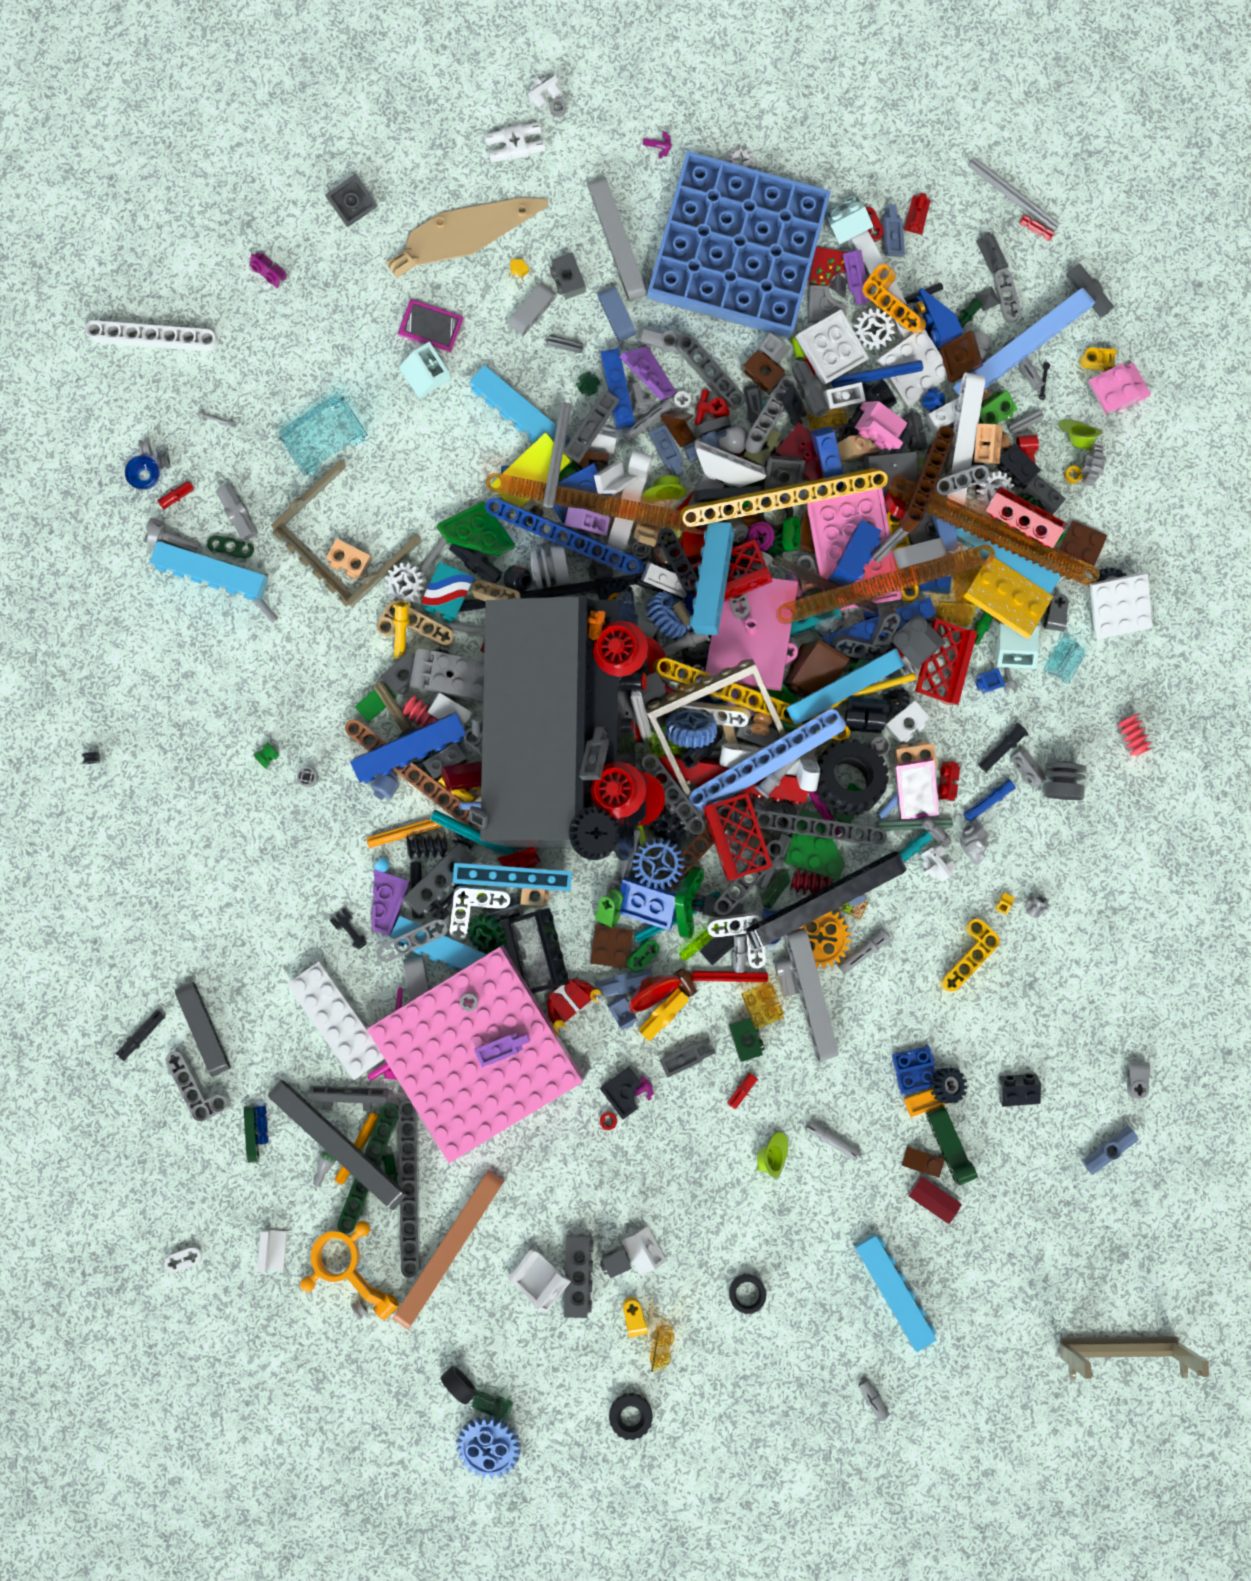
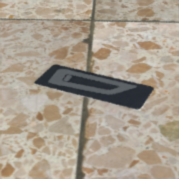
M759 385L745 386L749 423H755L763 410Z

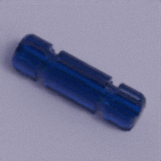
M264 1105L257 1106L255 1108L257 1134H259L257 1138L258 1144L262 1145L269 1142L267 1116H265L267 1110Z

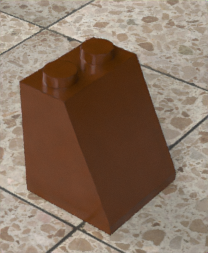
M820 639L801 644L798 655L785 678L784 685L792 693L806 697L837 680L850 658Z

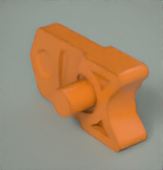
M590 611V617L588 618L590 623L589 638L596 641L601 634L602 625L605 624L604 611Z

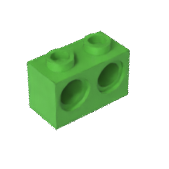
M999 389L982 401L978 424L998 425L1001 421L1013 416V412L1018 410L1008 390ZM1003 402L1004 408L1001 410L1000 405ZM988 413L989 419L986 421L985 416Z

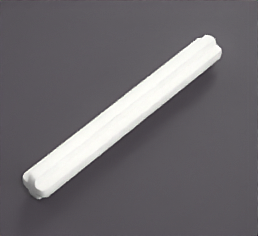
M633 690L630 698L643 746L645 748H652L654 740L643 698L639 690L636 692Z

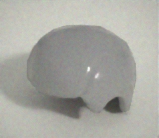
M742 426L726 429V436L719 439L720 448L730 454L741 453L745 449V442L748 437L747 431Z

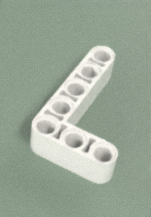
M637 451L632 452L628 476H637L638 480L624 488L608 539V545L625 552L651 469L652 456Z
M725 743L722 745L719 764L732 768L764 749V747ZM810 753L802 755L786 773V775L796 776L799 787L805 791L817 790L820 775L815 755Z

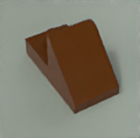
M673 410L662 414L660 417L681 448L696 440V437L686 424L694 415Z
M586 452L579 464L575 462L580 470L592 463H595L597 468H603L604 465H608L609 453Z
M907 1147L901 1165L940 1178L945 1159Z

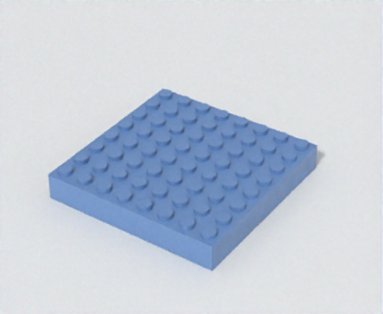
M687 151L649 285L647 299L791 339L831 191ZM696 216H697V217H698V220H699L697 226H696V227L690 226L691 224H694V225H695V224L697 223V222L695 221Z

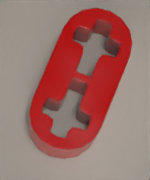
M865 207L868 215L871 214L870 220L874 226L873 229L878 231L877 236L871 235L872 228L868 229V232L873 241L878 242L882 238L883 227L875 210L871 207Z
M888 491L884 497L888 511L893 516L902 518L906 508L902 497L894 491Z

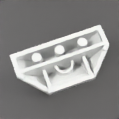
M695 440L698 458L708 478L721 480L724 484L731 487H742L765 479L766 473L763 466Z

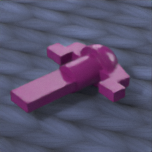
M664 131L662 137L666 138L665 142L644 138L642 144L644 146L664 149L663 153L659 152L658 158L661 159L663 156L667 157L672 148L671 136L667 135V132Z
M642 1076L640 1078L643 1084L637 1087L635 1094L638 1096L647 1091L649 1094L646 1095V1098L649 1101L652 1099L651 1096L654 1095L652 1083Z

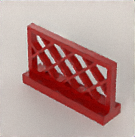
M755 539L732 548L731 555L738 556L735 564L730 563L729 565L732 570L727 577L724 602L773 582ZM754 546L755 552L752 557L744 554L746 549ZM742 558L750 560L747 568L738 566ZM702 561L691 565L694 571L698 569ZM754 562L762 564V569L758 571L750 570ZM736 569L744 572L741 578L733 577ZM688 577L691 587H693L694 585Z
M933 618L931 627L937 632L938 624L942 625L945 633L940 637L943 639L947 636L950 646L944 648L942 645L939 648V653L931 655L921 665L915 692L942 701L946 705H959L977 632L966 630L938 618ZM954 631L960 632L956 642H954L951 635ZM950 649L954 651L952 660L947 655V651ZM943 655L946 663L940 667L936 658ZM932 661L936 670L930 673L927 667L928 663ZM948 667L950 673L948 678L945 679L942 670ZM938 673L941 682L935 685L931 676ZM928 679L931 686L927 691L922 689L923 682ZM941 685H943L945 689L943 697L940 696L937 688Z
M748 793L703 807L727 882L773 867ZM745 798L747 803L745 812L734 808L737 800ZM724 805L730 808L727 817L720 816L716 807ZM732 810L743 815L739 824L728 820ZM745 816L753 821L750 831L740 826ZM726 822L737 827L732 837L724 832L723 828ZM738 829L749 833L744 843L734 838ZM751 835L759 839L760 843L757 849L746 845ZM732 841L742 845L738 855L730 851ZM745 847L755 852L751 861L740 857ZM757 853L765 857L767 865L759 867L753 864ZM739 859L749 864L746 871L738 874L736 869Z

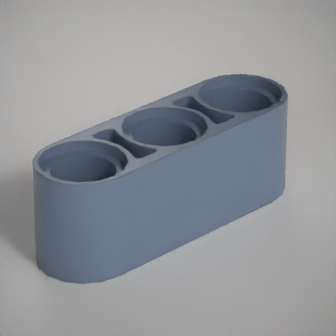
M613 286L597 293L615 336H617V341L621 342L636 335L634 325L616 287Z

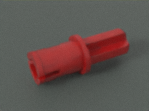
M186 481L176 489H170L171 492L157 501L162 509L165 510L177 501L180 502L181 498L194 491V487L189 481Z
M748 1072L741 1084L736 1086L737 1089L727 1101V1104L733 1109H737L746 1095L749 1096V1091L759 1079Z

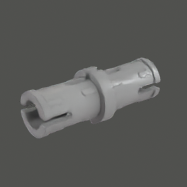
M745 933L734 935V949L732 950V955L734 956L733 971L737 973L746 971L745 956H747V950L745 946Z
M869 1379L860 1383L858 1388H860L865 1396L867 1405L871 1406L879 1421L886 1419L890 1413L880 1400L882 1398L880 1394L875 1392Z

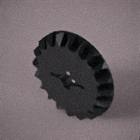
M588 807L580 810L573 817L569 827V839L573 849L581 857L588 860H601L610 856V853L615 850V846L619 843V826L615 822L616 818H613L610 812L605 811L603 808ZM595 829L603 834L596 836L594 839V835L586 834L585 832H591Z

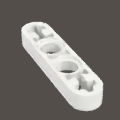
M692 701L677 708V712L680 709L684 710V708L686 710L695 709L698 711L704 709L709 715L714 716L716 724L744 727L751 718L749 710L737 706ZM718 712L726 713L727 718H721Z

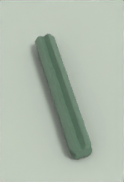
M930 818L941 829L953 827L952 818ZM924 819L877 821V828H881L884 831L924 829L921 821Z

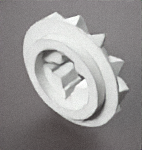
M740 146L739 148H733L727 154L726 162L740 165L739 161L736 160L741 155L742 159L746 160L743 161L742 166L754 169L756 160L754 153L749 148H742Z

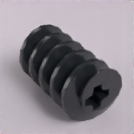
M431 833L427 839L421 834L420 840L417 839L416 834H413L412 840L407 835V852L410 859L414 858L415 853L419 859H421L423 853L425 858H429L430 853L436 858L438 852L441 857H444L447 852L446 833H444L443 838H440L439 833H437L435 839H433Z

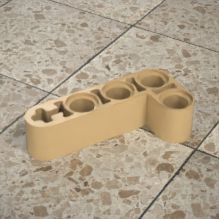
M391 601L386 606L377 623V629L384 637H391L395 633V625L392 622L395 615L391 614L395 601ZM412 608L408 609V617H417L416 623L407 625L408 629L444 648H449L454 644L455 637L450 629ZM384 624H391V629L389 631H382V626ZM427 625L434 626V630L431 633L424 632ZM438 630L439 633L443 636H446L448 634L450 640H445L443 642L442 637L438 635Z

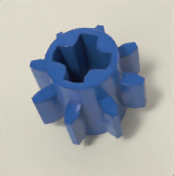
M937 388L928 389V392L922 396L923 407L930 410V412L945 405L944 393L937 390Z

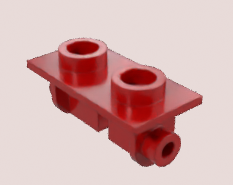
M927 194L913 195L904 231L922 235L931 202L927 198Z
M954 761L942 762L938 800L947 799V801H955V798H957L958 784H953L952 782L953 780L959 781L961 768L959 763H954Z
M534 847L498 857L499 862L504 867L534 868L541 862Z

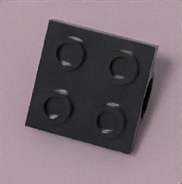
M849 696L844 719L846 726L851 731L881 733L886 723L887 700Z

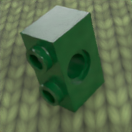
M749 1017L728 1024L740 1062L763 1055L762 1051L765 1050L762 1039L758 1040L756 1032L759 1031L756 1020L752 1021V1018ZM747 1033L751 1034L753 1038L752 1042L748 1045L742 1041L743 1035Z

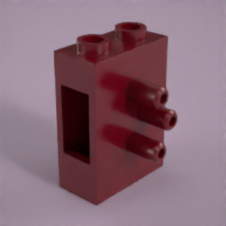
M798 423L776 450L774 456L794 457L805 460L802 478L807 482L823 479L820 462L814 450L811 431Z

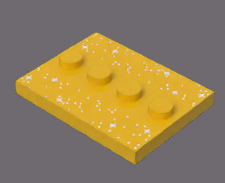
M989 555L963 597L1028 639L1054 596L994 556Z

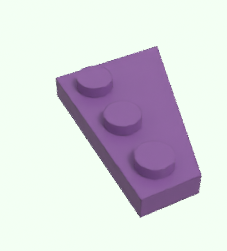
M648 346L624 352L620 356L626 365L660 400L671 398L677 393Z
M374 869L372 930L388 936L391 935L404 903L402 898L407 894L410 881Z

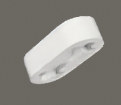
M194 1246L173 1253L165 1259V1268L173 1273L194 1266L202 1260V1251ZM190 1251L198 1254L195 1261L193 1259H185V1257L191 1254ZM172 1258H174V1260H182V1262L176 1265L177 1268H175L174 1265L170 1266Z

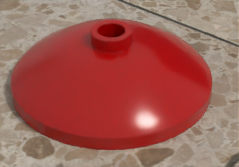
M659 975L653 978H645L641 981L642 985L636 989L629 1002L630 1011L638 1013L656 1005L671 995L679 987L681 980L675 975Z

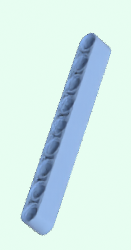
M1084 288L1079 289L984 362L982 367L971 373L985 376V390L1095 304L1094 299ZM961 381L953 388L958 395L960 393Z
M827 710L693 790L689 795L690 803L700 812H704V806L733 797L842 732L846 726L845 720L836 710Z

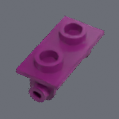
M257 252L255 255L252 253L249 266L254 272L263 276L269 284L274 285L278 289L280 280L284 281L287 278L286 271L276 264L270 267L273 261L263 253Z

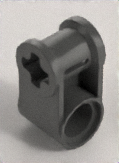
M1064 594L1055 595L1049 603L1044 629L1065 631L1069 600ZM1058 600V602L1062 603V605L1058 607V604H1056L1055 601Z

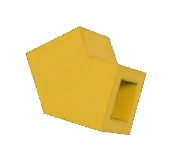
M510 259L511 275L517 274L521 279L530 272L529 267L522 259Z
M1003 892L995 909L1006 915L1015 897Z

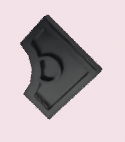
M631 1065L600 1088L623 1120L639 1108L635 1093L642 1079Z

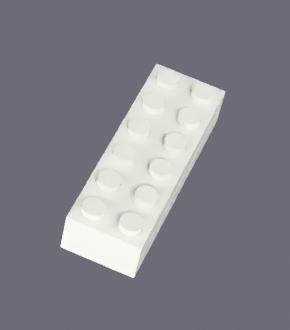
M317 962L287 984L353 1080L358 1079L385 1059L369 1034L367 1025L322 962Z

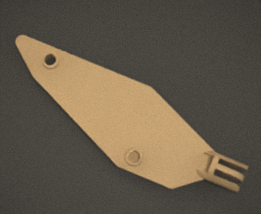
M516 198L441 212L411 231L405 250L388 260L386 265L394 273V276L398 278L416 265L473 255L546 208L548 201L536 198Z

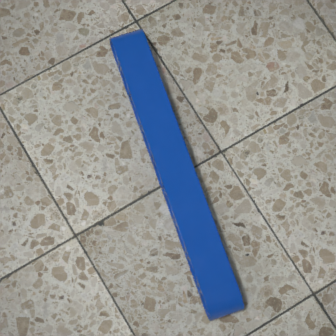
M490 498L485 504L487 513L624 573L632 575L638 574L643 570V561L639 557L504 499ZM495 502H498L499 509L497 512L493 509V504ZM512 509L516 511V517L514 519L510 517V511ZM529 516L533 518L532 526H529L527 524V518ZM547 523L551 528L548 534L544 531V526ZM563 531H566L568 535L566 541L561 539ZM580 538L585 541V546L582 549L578 546ZM598 545L602 548L600 556L595 553V548ZM614 553L619 555L618 563H614L612 560ZM632 560L637 563L635 571H632L629 567Z

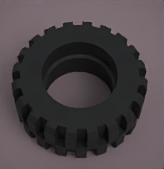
M842 739L841 742L836 741L832 743L817 760L820 775L817 790L814 793L819 794L818 800L820 803H826L828 810L834 809L836 810L835 813L839 815L843 812L846 813V816H852L854 813L861 815L864 811H869L885 793L886 785L889 782V776L886 775L888 767L883 765L885 762L883 756L879 757L877 754L879 751L876 748L871 749L869 747L870 744L866 742L861 744L859 743L860 740L853 739L852 742H849V739ZM848 764L859 769L866 781L865 789L851 791L842 787L835 778V766Z

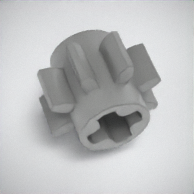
M1036 894L1034 897L1029 895L1025 902L1026 912L1031 917L1038 918L1040 915L1045 917L1049 911L1048 907L1050 905L1048 900L1041 894Z

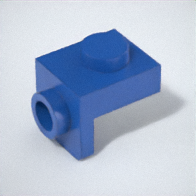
M999 668L986 673H980L976 676L975 684L982 694L1005 686Z

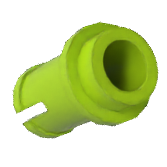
M796 335L791 337L790 343L793 344L795 360L804 359L807 356L796 339Z

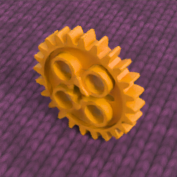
M832 911L811 921L817 926L816 931L813 933L807 931L806 925L796 929L804 928L808 935L817 936L821 932L823 937L837 938L836 942L822 940L821 943H818L817 939H809L815 945L812 952L817 969L819 964H822L823 969H826V963L833 967L834 960L840 963L839 956L846 957L843 950L850 949L845 946L846 943L851 942V940L846 939V936L850 935L851 932L845 931L849 925L842 924L845 918L838 919L839 912L832 915ZM828 924H833L836 927V932L833 935H829L825 931ZM826 943H830L834 947V951L831 954H826L823 951Z

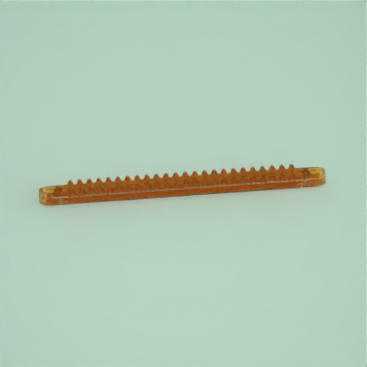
M492 473L486 479V486L490 491L540 502L544 501L547 483L500 473ZM493 477H498L501 480V485L498 488H493L490 484ZM557 485L555 505L586 509L598 514L695 534H704V531L708 528V524L704 530H698L696 526H687L681 520V511ZM687 513L685 519L687 521L692 520L694 513Z
M897 476L889 485V490L895 497L908 502L915 482ZM895 484L902 485L904 490H899ZM933 491L926 510L930 516L936 515V519L942 518L943 522L949 521L951 526L957 525V528H963L964 532L970 531V535L976 534L977 538L983 537L985 542L991 541L992 545L998 544V548L1004 547L1005 551L1011 550L1013 555L1017 553L1020 558L1025 557L1026 561L1032 560V564L1038 563L1039 567L1045 566L1047 571L1053 570L1054 574L1060 573V577L1066 576L1067 580L1073 579L1086 586H1090V583L1098 580L1100 574L1096 567L1056 548L1043 546L1039 540L1033 537L1029 538L1018 530ZM1085 572L1090 573L1093 579L1088 578Z
M981 545L784 603L778 608L776 618L782 624H790L951 575L970 571L991 563L995 558V551L990 545ZM986 550L989 553V559H982L980 551ZM789 609L792 614L791 618H783L781 611Z

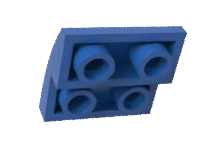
M930 1046L892 1054L901 1095L930 1088L929 1085H933L930 1079H934L932 1074L936 1073Z

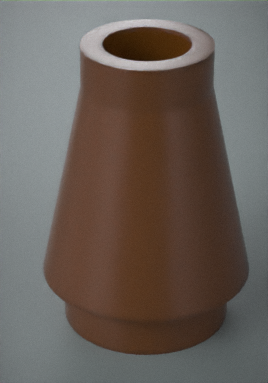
M683 967L672 974L679 977L681 980L679 988L688 997L697 993L698 990L694 985L689 970Z

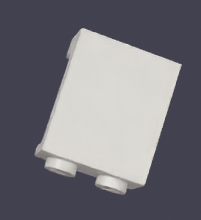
M533 1249L523 1256L521 1263L512 1270L508 1278L511 1284H514L534 1303L533 1306L537 1310L544 1313L550 1310L571 1282L540 1252Z

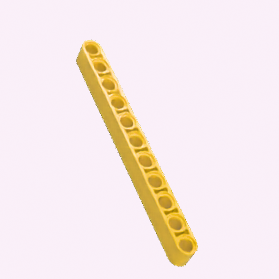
M872 468L686 506L681 510L680 518L687 526L693 527L879 489L887 484L888 477L880 469ZM880 474V480L874 483V476ZM862 478V483L859 486H855V480ZM843 481V488L836 490L837 483ZM821 485H824V486H825L824 492L821 493V494H818V493H817L818 487L821 486ZM806 489V495L799 498V491ZM787 493V499L780 501V495ZM763 497H769V502L766 505H761ZM749 500L750 507L742 509L743 502ZM725 505H732V509L730 512H723V508ZM712 508V515L709 517L704 516L705 510ZM693 512L694 518L687 521L685 519L686 514Z
M669 658L657 659L652 667L653 672H658L660 677L684 686L696 684L695 680L698 675L702 679L707 676H714ZM661 662H664L667 665V670L665 672H662L660 670ZM680 668L685 672L683 679L678 677V670ZM732 683L721 688L718 692L714 691L709 694L751 711L766 714L772 718L770 712L766 709V703L762 694L757 691ZM733 689H736L738 693L735 699L731 696ZM751 695L755 698V703L753 705H750L749 703V697ZM770 697L781 722L797 728L803 725L802 722L794 725L790 715L788 718H785L784 710L791 704ZM816 714L812 716L811 718L807 719V722L811 721L819 715ZM845 726L839 738L835 735L829 740L842 741V739H848L850 735L849 728Z

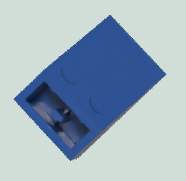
M920 288L914 303L923 302L926 310L923 313V319L926 322L925 330L939 351L940 347L961 336L963 329L955 313L923 288Z

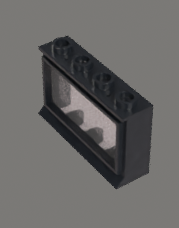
M550 908L501 921L502 927L506 929L504 934L507 935L506 942L510 958L532 993L570 984Z

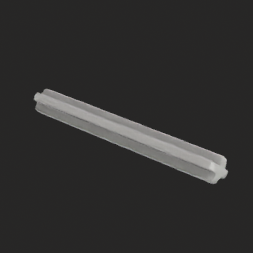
M976 157L971 159L968 164L969 168L1037 221L1045 225L1046 228L1056 231L1060 225L1057 220Z
M562 402L560 405L543 506L549 509L553 508L571 411V404Z

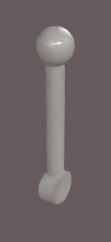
M204 411L198 412V416L200 418L205 417L214 421L227 424L231 427H235L236 423L232 421H226L205 414Z

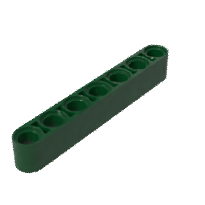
M388 1103L381 1109L364 1153L378 1167L381 1165L399 1118V1106L396 1103ZM387 1107L395 1109L396 1114L394 1117H389L386 1114ZM381 1125H385L388 1128L386 1136L379 1133ZM373 1144L380 1145V1154L373 1153ZM356 1178L353 1181L337 1224L339 1231L345 1234L355 1229V1225L359 1222L370 1193L368 1189L366 1191L358 1189L357 1184L359 1181ZM351 1200H357L359 1202L360 1206L358 1210H354L351 1208ZM347 1218L352 1221L351 1228L344 1227V1219Z

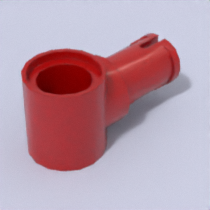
M1037 434L1017 436L1016 445L1036 464L1035 454L1039 449Z

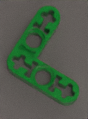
M700 867L691 868L675 896L679 936L682 938L691 939L694 934L695 926L691 901L704 879V869Z

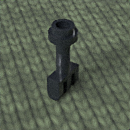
M457 884L453 886L454 891L458 886H461L462 884ZM454 891L441 904L436 900L428 912L430 913L436 908L437 911L433 916L436 918L441 913L443 916L439 920L444 921L450 915L446 909L453 903ZM462 891L461 894L458 895L463 897L466 894L465 891Z
M343 908L342 913L345 917L343 918L337 913L336 917L339 919V922L337 923L333 917L330 919V922L337 930L343 927L354 941L352 946L360 950L367 944L366 937L364 935L359 936L349 923L353 917Z

